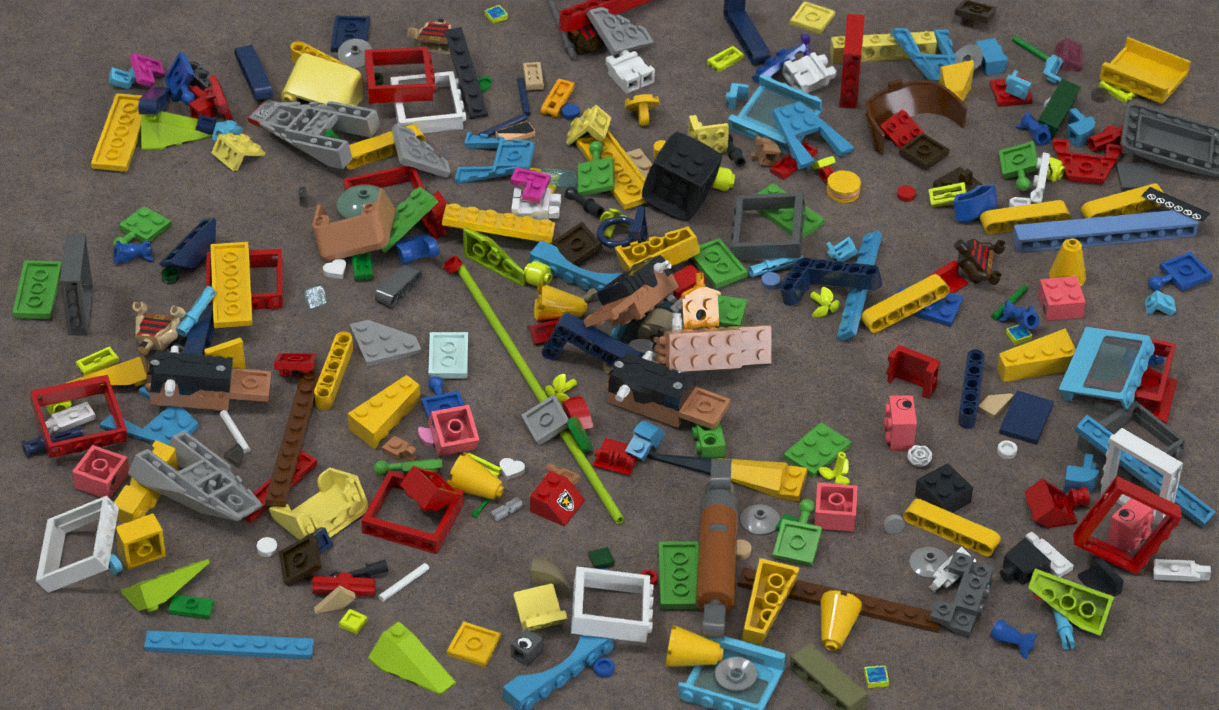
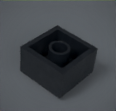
M947 463L917 479L915 496L920 500L953 513L971 503L973 486Z

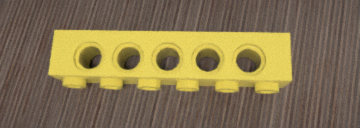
M934 31L910 32L921 54H936L937 41ZM891 33L863 35L861 62L911 59ZM845 36L831 37L830 55L833 64L843 63Z

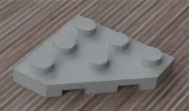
M606 8L592 9L587 13L588 18L612 55L620 54L624 50L632 51L648 47L654 42L644 27L640 25L636 27L629 23L630 20L620 15L614 16L608 13Z
M394 124L392 133L400 164L448 178L451 173L448 161L434 154V149L425 141H419L412 129Z
M370 320L350 324V330L366 367L421 354V347L416 336Z

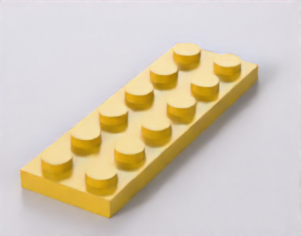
M116 93L91 161V169L127 172L141 133L142 115L138 112V103L142 96Z
M608 130L605 139L600 142L603 145L600 159L613 157L615 161V190H610L624 210L647 203L642 198V189L646 179ZM591 135L576 140L577 147L588 162L593 161V155L589 151V146L592 142L598 141Z
M446 204L442 225L467 228L474 231L539 242L544 241L552 244L555 223L548 219L537 220L530 216L519 217L512 213L501 214L494 210L484 211L476 207H461L458 204Z
M248 242L211 244L212 288L216 291V295L213 297L214 328L253 326Z

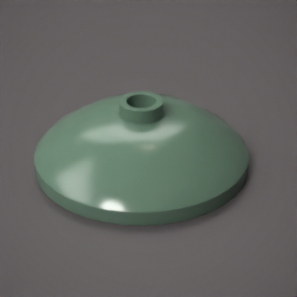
M363 184L345 190L337 200L339 215L343 219L361 215L366 204L377 202L381 188Z

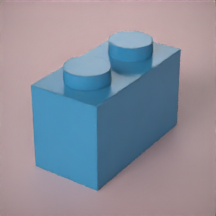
M996 39L975 41V45L979 46L983 51V59L980 66L985 76L1005 73L1008 58L1003 54L1002 47L997 43Z

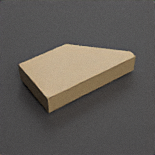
M1011 393L988 395L978 406L977 411L994 420L1013 400L1014 395Z
M338 586L314 607L315 613L342 610L356 598L355 593Z

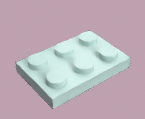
M430 332L429 379L433 376H438L441 379H467L468 332Z

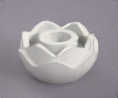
M915 445L908 451V460L916 467H924L931 462L932 452L926 446Z

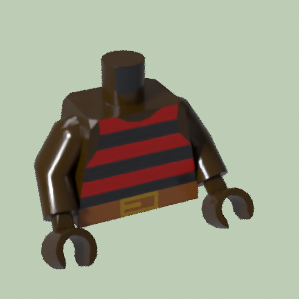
M593 24L567 32L570 40L575 45V51L578 56L589 52L593 53L603 47V40Z
M960 239L955 243L954 248L959 252L957 263L974 284L989 280L991 285L999 283L1002 276L999 271H993L990 275L993 252L991 250L996 254H1002L1005 250V241L998 240L993 245L991 242H979L976 239H971L965 243Z

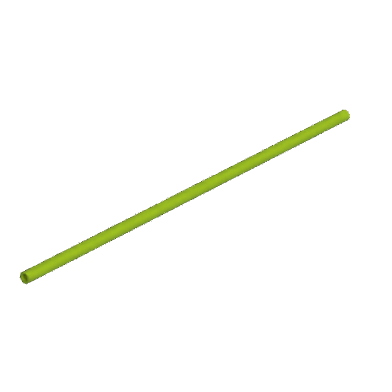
M461 264L457 272L540 403L548 398L465 265ZM566 428L559 433L614 522L616 524L622 523L624 521L623 515L570 431Z

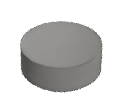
M896 514L888 516L883 522L885 531L888 534L899 533L905 526L902 517Z

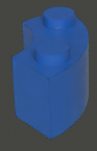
M995 184L977 185L975 189L969 192L956 194L953 202L956 222L969 223L973 219L979 218L985 211L994 210L998 205Z

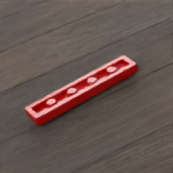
M301 451L291 488L317 466V459L304 451ZM271 478L253 493L262 503V507L243 518L249 523H252L270 507L266 506L265 499Z

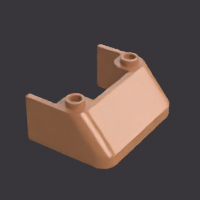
M380 189L377 202L368 203L364 206L361 215L335 222L330 220L321 204L317 205L312 225L319 254L323 261L329 262L370 252L387 245L396 209L384 189Z

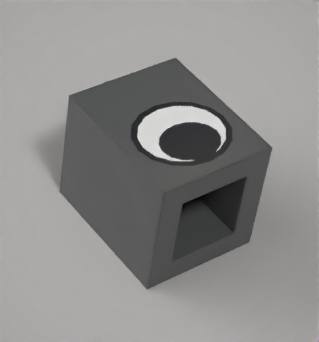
M528 629L523 631L511 643V657L525 666L531 664L543 652V638Z

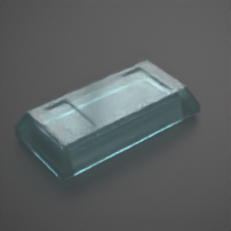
M541 169L542 173L551 175L549 185L578 186L574 170Z

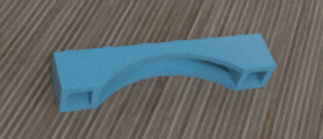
M540 241L529 253L530 263L538 261L546 264L551 268L553 277L577 285L584 290L595 288L599 291L622 274L596 273L577 267L565 259L556 246L544 241Z
M581 635L575 650L561 664L542 673L519 675L504 685L503 700L514 710H530L536 702L547 698L556 688L564 686L567 680L573 676H578L584 668L592 666L598 658L604 654H609L614 647V639Z

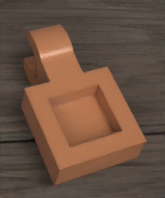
M393 436L382 447L383 453L396 460H399L401 457L408 461H415L417 459V456L414 455L417 449L396 436Z
M553 464L545 466V469L567 477L573 485L579 482V474L565 468L559 469Z

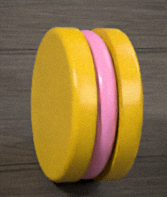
M845 170L836 171L828 177L827 195L833 201L839 203L853 202L860 195L861 180L853 172Z

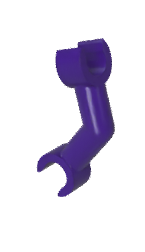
M809 34L800 35L801 43L807 48L803 55L810 56Z

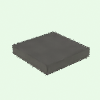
M1118 163L1116 165L1122 192L1150 184H1158L1152 163Z

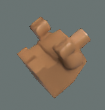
M756 136L755 143L759 145L758 155L754 152L750 153V160H759V165H775L781 153L779 146L769 138Z

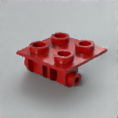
M904 109L880 125L885 138L888 139L890 137L899 149L919 134L924 133Z
M439 190L432 195L437 199L438 203L421 218V221L435 240L441 235L445 236L448 234V229L450 228V226L442 225L447 202Z
M605 438L601 448L595 450L594 456L596 458L592 466L630 476L638 459L625 452L629 445L628 443Z

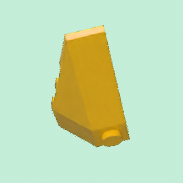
M143 355L66 383L108 375L111 385H130L134 383L136 387L146 383L145 379L148 368Z

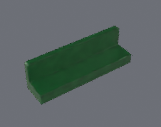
M1061 79L1038 119L1039 123L1046 124L1050 128L1051 140H1053L1081 89L1080 86L1065 79Z

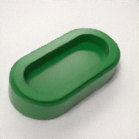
M576 416L569 418L567 421L568 427L581 451L585 454L593 451L592 443Z

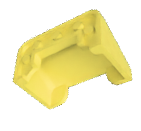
M304 53L298 58L281 93V102H298V98L309 102H318V104H327L328 101L357 106L364 97L363 78L361 73L354 68Z
M328 468L318 477L317 483L320 492L292 511L288 504H286V507L272 506L269 508L272 518L298 540L321 527L326 528L329 537H332L361 517L368 509V501L357 475Z

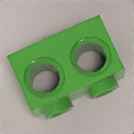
M720 422L714 430L695 423V427H692L693 439H697L695 442L696 453H700L701 457L725 458V441Z

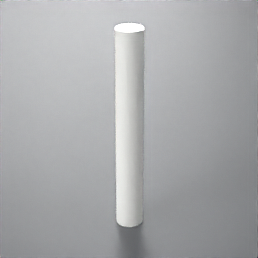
M225 410L221 411V418L243 453L250 452V447L228 412Z
M426 563L419 566L378 595L379 600L382 602L386 601L428 571L429 566Z

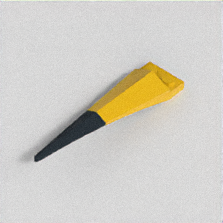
M648 454L649 459L710 475L712 459H722ZM731 459L732 482L779 499L799 502L807 477V468L788 466V463Z

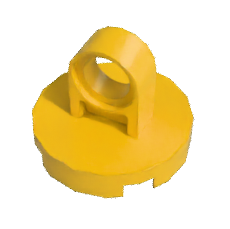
M646 94L633 96L634 100L630 101L629 98L625 99L624 105L626 110L638 111L639 125L649 126L648 110L660 105L659 96L653 98V95Z

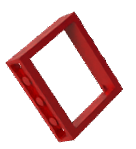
M847 13L839 108L857 109L865 15Z
M428 47L364 50L369 104L433 101V93H436V83L433 73L432 54H428ZM424 64L426 83L375 85L373 66Z
M401 166L343 179L344 191L356 185L367 184L382 188L409 181L414 190L419 187L424 189L416 169L410 166Z
M282 249L249 250L250 268L277 267V293L251 294L252 310L283 308ZM207 252L206 286L212 287L211 252Z
M1105 337L1084 387L1120 393L1124 388L1123 386L1093 380L1102 346L1107 344L1139 351L1142 342ZM1151 338L1155 346L1153 355L1167 357L1158 394L1136 390L1134 400L1146 409L1160 411L1175 355L1176 344ZM1105 399V400H1109V401H1114V402L1121 403L1120 401H1117V400Z
M108 375L31 391V406L49 458L81 453L89 450L92 445L102 448L127 441V429ZM104 393L116 428L115 430L52 443L40 407Z
M389 470L361 520L362 533L438 554L464 505V491L454 488L461 496L450 503L434 534L375 518L392 487L404 490L400 484L406 475Z
M1116 476L1073 532L1074 545L1137 575L1144 566H1147L1152 555L1157 554L1163 541L1168 540L1174 527L1179 525V521L1182 518L1181 508L1165 498ZM1122 494L1166 515L1135 555H1131L1091 536Z

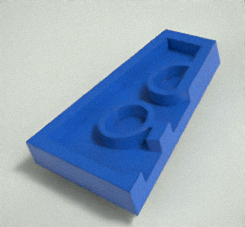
M804 44L786 50L785 48L778 50L775 57H771L766 61V65L755 70L756 73L751 77L754 83L759 82L760 74L766 77L772 76L782 68L781 66L784 65V62L794 60L795 54L803 53L807 48Z

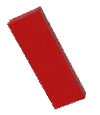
M805 142L802 143L812 158L817 155L818 150ZM789 153L770 168V173L785 180L798 169V163Z

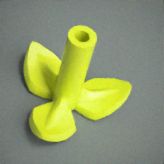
M609 208V211L602 214L600 222L624 215H620L622 212L617 209ZM616 224L606 228L605 238H611ZM622 224L623 226L629 229V225Z
M826 287L821 288V296L816 292L810 294V298L822 305L813 312L812 317L814 318L825 317L828 314V309L834 313L840 307V301L835 300L832 302L833 294Z
M560 374L553 380L554 388L550 385L545 387L548 397L556 395L560 404L563 405L562 401L569 399L564 392L575 387L577 381L571 379L566 382V374Z
M839 452L834 470L820 467V474L828 480L836 478V484L849 485L850 480L842 476L847 474L849 470L848 459H845L846 454Z

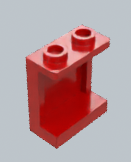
M898 344L895 350H891L888 355L887 382L891 384L894 378L897 377L923 387L922 397L929 399L938 385L940 360Z

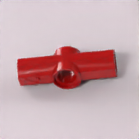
M1109 125L1102 133L1088 137L1089 149L1093 152L1106 148L1107 144L1121 145L1123 125L1119 127Z
M346 572L339 573L336 577L313 576L312 593L329 595L338 586L354 592L355 596H375L376 578H354L352 574Z

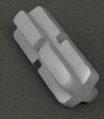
M515 497L505 503V506L501 505L491 511V518L495 522L509 515L508 513L511 514L522 508V501Z

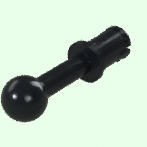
M728 134V157L734 161L737 167H742L746 163L742 151L739 147L733 145V137L731 134Z
M569 187L565 190V198L575 200L583 205L584 211L591 212L597 217H601L605 209L595 203V200L592 198L585 199L579 195L576 188Z
M386 559L370 564L365 563L366 567L346 573L352 574L354 578L366 575L371 578L373 575L389 572ZM334 571L333 573H331L330 577H336L339 573L342 572Z

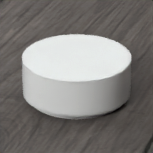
M1002 441L998 444L997 453L1004 459H1012L1017 454V445L1011 441Z
M270 537L260 539L257 542L258 554L262 557L275 555L277 553L276 540Z

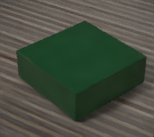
M608 547L589 551V558L594 569L614 566V559Z

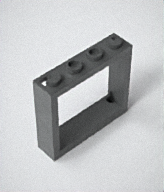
M803 192L737 196V203H734V213L736 215L732 218L734 228L731 229L733 241L730 242V251H733L734 256L738 260L801 257L805 215ZM795 208L792 240L740 243L743 211Z
M86 233L66 234L60 285L68 335H88L93 282Z
M1135 400L1130 404L1128 410H1124L1122 407L1098 422L1113 433L1130 421L1135 420L1168 446L1163 452L1173 458H1179L1184 453L1185 439ZM1079 435L1077 448L1084 454H1093V461L1103 468L1107 460L1106 454ZM1118 465V477L1135 485L1141 482L1122 466Z

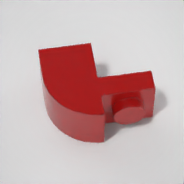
M196 85L191 87L190 92L195 95V100L189 103L190 116L198 119L200 114L213 118L216 114L214 100L208 101L204 91Z
M580 395L562 401L563 405L561 406L568 418L576 416L584 430L593 427L588 406Z

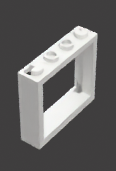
M454 72L434 73L436 88L450 86L456 114L406 119L403 102L394 103L398 125L405 127L415 124L422 133L463 129L466 113L462 112L464 111L463 100H461V90L457 89L459 88L458 78L454 77ZM425 74L391 77V85L426 83Z
M1123 428L1115 435L1112 434L1108 440L1109 449L1106 453V464L1103 467L1104 476L1101 480L1102 487L1100 493L1103 494L1117 476L1121 450L1164 474L1159 496L1175 503L1183 463ZM1122 494L1117 503L1123 506L1130 497ZM1154 509L1153 515L1155 517L1152 524L1158 526L1166 515Z
M105 496L47 520L36 582L47 592H52L108 570L119 510L116 503L108 496ZM99 520L93 556L59 569L65 534Z
M576 567L571 633L646 643L647 634L652 632L653 622H651L653 615V584H650V576ZM584 587L642 594V621L582 614Z

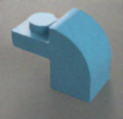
M1076 108L1071 109L1068 118L1067 139L1078 148L1088 144L1087 138L1093 136L1095 120L1092 116L1085 118Z
M645 420L641 421L633 430L634 436L625 452L644 461L651 448L657 450L666 433L662 428Z
M1085 453L1083 467L1067 465L1063 492L1068 493V490L1072 488L1079 490L1081 487H1086L1088 492H1091L1096 487L1099 470L1095 469L1096 463H1092L1093 454Z

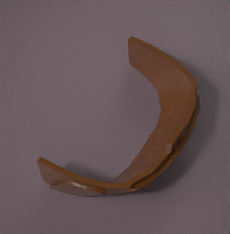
M900 78L888 82L887 88L875 93L869 100H866L865 118L874 150L878 151L880 155L884 153L885 134L881 130L880 125L902 109L909 116L924 113L942 115L954 121L962 128L965 127L967 106L950 89L933 80H914L903 83V80Z

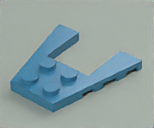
M893 28L891 31L892 36L928 80L939 83L940 67L956 64V54L952 52L951 48L953 46L952 40L948 38L949 30H934L937 45L943 55L921 54L908 28Z
M801 101L776 108L771 113L779 131H782L785 136L784 141L789 145L791 149L790 154L793 159H796L799 170L812 166L815 160L799 142L798 137L818 131L838 157L848 154L854 149L848 141Z
M467 132L464 143L465 148L498 149L493 166L458 167L455 182L456 184L511 175L516 167L530 170L535 144L531 141L518 139L508 141L504 140V137L498 136L495 139L489 138L487 134L480 133V136L472 135V132Z
M143 385L139 389V394L150 400V393L147 392L145 385ZM162 405L161 407L165 409L143 429L123 418L127 435L139 441H149L152 445L155 440L169 445L172 436L182 431H186L191 435L199 428V425L185 409L176 406ZM111 414L100 423V429H116Z

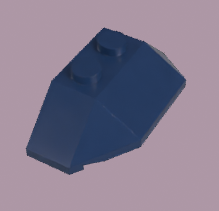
M215 217L203 219L159 263L160 266L176 268L178 270H193L200 265L199 262L207 257V252L211 251V244L216 242Z

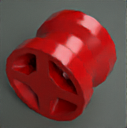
M1081 487L1079 490L1074 488L1068 490V499L1072 508H1077L1079 505L1083 507L1089 506L1090 498L1086 487Z

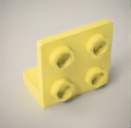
M597 105L591 109H586L580 118L577 117L572 121L571 130L567 134L566 144H572L587 131L599 142L603 141L606 137L611 117Z
M696 115L689 116L688 136L710 146L718 153L727 152L728 123L702 126V123L698 122Z
M231 133L219 134L211 152L232 171L239 170L244 156H265L266 154L260 145L250 140L249 136Z
M553 584L514 592L513 594L523 631L526 629L534 631L563 624L567 619L565 610L560 611Z

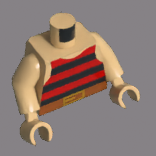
M438 19L436 22H426L425 26L419 30L417 28H408L407 37L418 41V47H428V52L450 54L444 32L447 29H451V24L446 23L445 20Z
M141 302L140 307L139 303H133V309L138 312V316H136L135 337L140 344L138 347L140 353L147 355L150 350L163 351L171 342L178 338L179 334L176 328L181 323L180 318L185 316L183 308L175 305L171 307L170 313L175 317L154 314L143 316L148 309L147 305Z

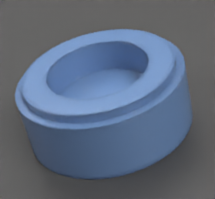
M773 272L765 273L762 276L761 284L768 290L777 289L780 286V276Z

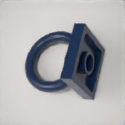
M637 207L635 220L629 217L617 216L603 221L597 228V239L602 245L609 248L617 246L624 248L629 246L631 242L638 241V243L647 241L648 228L645 207ZM614 224L629 225V238L621 241H611L605 238L604 231Z

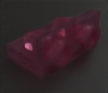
M1066 37L1061 42H1058L1055 47L1056 56L1063 60L1058 71L1066 65L1070 69L1080 72L1083 68V45Z

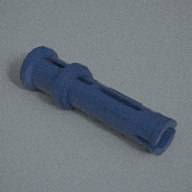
M79 426L50 435L52 443L82 437L83 432ZM41 435L37 439L22 441V448L27 458L31 454L46 452Z

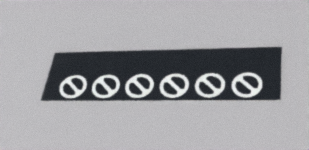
M1149 187L1141 195L1202 223L1211 214L1152 187Z

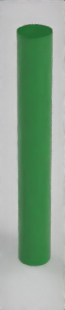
M1013 36L1012 41L1044 62L1051 58L1018 36Z
M1023 284L1006 301L1014 304L1028 291V286ZM1005 302L991 315L993 320L997 321L1003 315Z

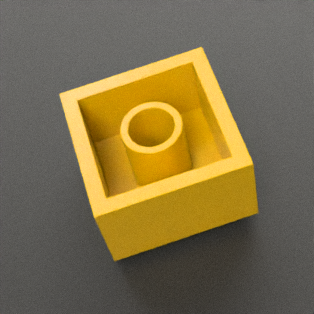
M154 514L116 526L118 552L127 570L166 556L163 530Z

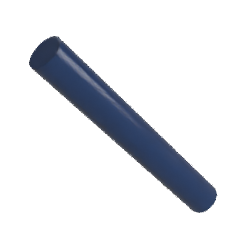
M520 77L517 79L523 114L530 116L524 78Z
M521 114L481 132V134H487L489 137L496 134L497 130L527 120L526 114Z

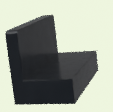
M1096 555L1091 559L1090 568L1079 573L1077 576L1088 588L1099 592H1111L1113 597L1122 593L1124 580L1104 559Z

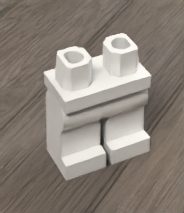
M624 50L619 54V58H615L612 55L606 58L608 75L613 78L626 94L639 89V86L644 87L654 83L655 69L652 66L648 67L635 51L630 53Z
M814 52L810 56L802 57L800 60L784 62L782 74L791 84L792 88L809 93L827 86L829 80L836 76V70L833 66L826 68L825 66L828 64L827 57L824 54L817 56Z
M520 186L514 187L512 214L519 217L530 216L537 220L559 219L561 194H551V188H547L539 204L522 200L524 190Z

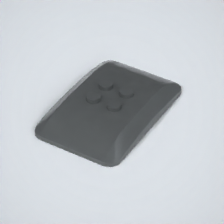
M1127 104L1120 142L1123 149L1164 165L1189 172L1219 177V127L1141 104Z

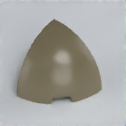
M534 557L531 567V584H553L556 586V596L558 599H572L571 585L562 569L550 560Z

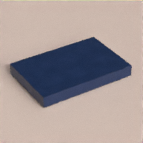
M336 15L331 52L338 53L340 46L350 39H362L367 42L370 17Z
M1016 391L1000 427L999 434L1037 445L1054 401Z

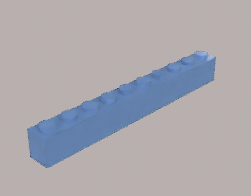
M1173 210L1014 225L1012 239L1017 253L1060 249L1063 242L1067 239H1076L1082 244V247L1195 237L1199 223L1197 220Z

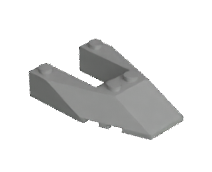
M328 101L327 104L310 102L309 105H301L300 102H279L259 123L261 127L327 166L344 169L353 159L349 143L345 140L325 137L327 129L372 138L381 128L377 110L334 101Z
M186 431L172 436L169 446L176 448L177 462L183 468L182 470L176 471L149 449H146L135 455L128 472L130 476L142 485L202 514L239 521L262 507V503L250 489L246 490L241 484L242 479L238 475L235 477L230 471L231 466Z

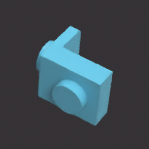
M1053 54L1051 58L1047 59L1043 73L1047 75V80L1056 84L1057 81H1061V78L1056 76L1063 60Z
M131 67L129 72L111 68L109 84L130 89L131 85L136 83L133 67Z
M1015 70L1006 79L1005 84L1007 88L1005 92L1025 100L1031 82L1016 77L1018 71Z
M731 84L730 92L726 93V103H729L728 109H736L737 99L748 100L749 85Z
M232 120L216 122L212 139L216 141L219 134L231 133L240 135L243 128L237 126V123Z
M847 237L835 246L830 241L826 243L830 249L827 252L832 260L837 259V261L845 262L859 253L850 237Z
M1158 290L1145 300L1146 313L1149 315L1156 309L1170 316L1176 312L1174 298Z

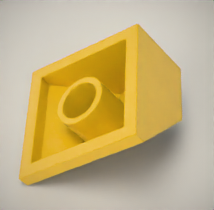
M971 60L940 67L939 83L950 89L962 102L971 90L974 61Z

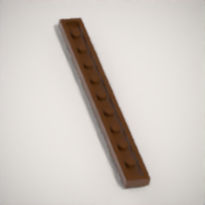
M310 371L309 373H301L266 495V506L286 507L314 407V391L321 374L320 372Z
M743 567L738 587L752 590L756 570ZM796 580L787 597L821 606V598L825 592L841 591L840 595L847 596V593L862 602L859 613L861 616L934 633H939L941 624L930 620L931 610L801 580Z

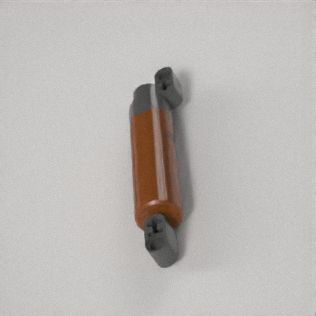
M712 459L711 481L706 485L705 496L702 497L700 503L695 602L697 608L704 612L703 637L724 638L725 613H729L735 604L739 503L735 497V487L731 483V459Z

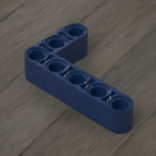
M724 0V18L751 64L766 62L770 58L769 49L745 11L746 0Z
M801 258L794 264L779 287L784 304L794 305L800 301L811 283L864 290H877L883 283L879 268L876 265Z
M570 313L562 314L542 349L544 358L554 361L558 358L566 342H569L612 367L613 362L624 357L626 353L643 357V354L596 327H586L583 320Z

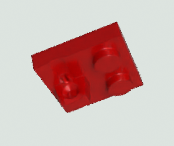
M216 74L209 76L212 86L204 90L207 100H214L221 117L224 116L226 120H233Z
M1007 78L990 80L989 85L998 107L1032 104L1033 98L1030 91H1028L1027 97L1023 100L1005 92Z
M278 353L274 361V370H279L280 376H292L293 370H299L300 373H309L315 367L317 353Z

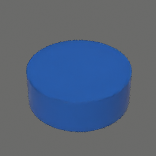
M567 104L562 108V116L566 120H574L580 115V109L577 105Z
M599 658L595 661L594 673L596 676L608 678L614 674L615 665L611 659Z

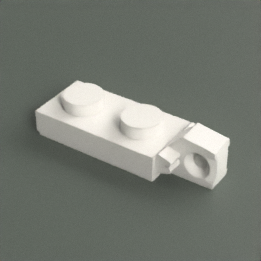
M1043 153L1041 158L1037 159L1036 168L1039 169L1038 175L1034 176L1033 186H1036V189L1030 193L1031 203L1034 204L1042 202L1050 159L1048 153Z
M84 402L52 414L51 418L45 423L49 435L96 420V415L88 402Z
M1033 532L1025 535L1035 547L1051 560L1050 573L1061 578L1073 570L1074 565L1047 541L1039 539Z
M963 547L956 551L971 556ZM952 556L933 575L935 580L929 588L934 593L942 586L947 589L961 577L948 572Z
M1153 560L1154 580H1210V566H1200L1191 560Z

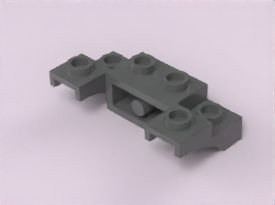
M954 551L948 572L961 576L962 580L953 604L936 600L930 620L949 628L956 635L970 638L977 616H981L983 613V599L987 600L990 588L988 585L992 577L993 567L974 562V557Z

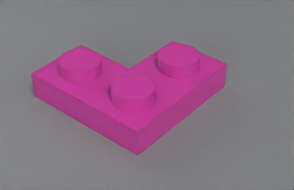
M134 52L129 56L137 83L152 87L155 84L153 76L162 78L165 75L160 60Z
M517 167L511 177L512 185L525 187L522 200L539 204L551 181V175Z

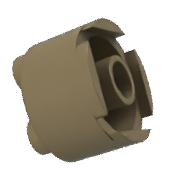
M654 309L652 312L647 313L638 330V338L647 339L655 343L654 337L657 336L658 329L672 328L673 314L664 309Z

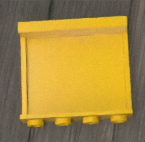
M1127 37L1125 47L1111 63L1104 62L1102 64L1099 79L1163 104L1187 77L1191 61Z

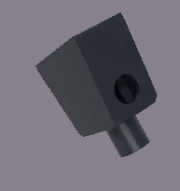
M1025 537L1005 554L1000 576L1004 581L1014 578L1023 585L1031 581L1035 569L1050 573L1051 560Z

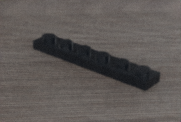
M462 27L447 29L444 32L470 120L488 117L487 108Z

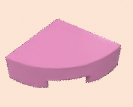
M419 427V439L427 447L434 448L435 444L430 428Z

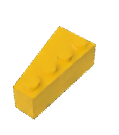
M689 226L667 232L663 237H649V241L638 243V241L631 242V246L615 247L619 264L624 271L636 263L657 255H661L666 261L668 260L672 267L701 253L697 236Z
M1065 328L999 353L997 370L1003 382L1066 372L1076 349Z
M407 375L350 411L348 413L349 430L375 450L378 443L389 435V431L396 427L402 417L406 416L420 401V385Z
M155 440L152 445L154 448L152 452L176 471H179L176 448ZM132 477L130 486L125 485L114 502L119 507L117 520L128 523L145 516L148 510L156 505L157 500L162 494L142 485Z
M759 559L741 641L762 645L797 580L799 567Z

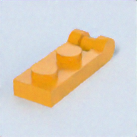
M558 79L543 103L540 113L558 118L575 88V83Z

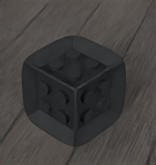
M673 133L660 149L649 169L642 189V198L673 217L689 221L706 199L716 179L722 161L721 154L686 134Z

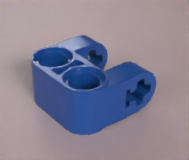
M428 234L396 242L398 258L402 264L413 262L414 259L426 256L434 257L439 255L437 241Z

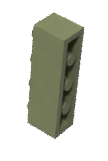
M807 644L791 655L790 670L836 710H862L866 707L867 693L865 690L856 685L847 674L841 672L833 662L826 659L818 649Z

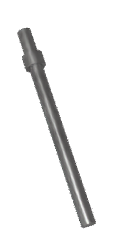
M547 0L559 29V11L554 0ZM560 31L565 51L569 54L570 59L575 61L577 59L575 45L570 40L567 32Z

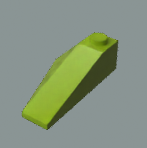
M163 111L158 115H142L141 117L142 150L166 149V146L174 144L178 146L186 141L195 142L212 138V135L195 130L198 119Z
M465 228L463 230L464 257L522 287L525 286V272L491 238L471 229Z
M209 559L175 569L174 572L156 576V579L153 578L121 589V593L138 611L144 609L147 612L159 609V604L166 602L210 563Z
M1035 569L1028 589L1080 629L1101 636L1114 597Z
M399 621L382 633L368 656V660L381 671L395 674L404 681L406 679L418 684L419 687L438 695L443 694L456 684L454 679L417 637Z

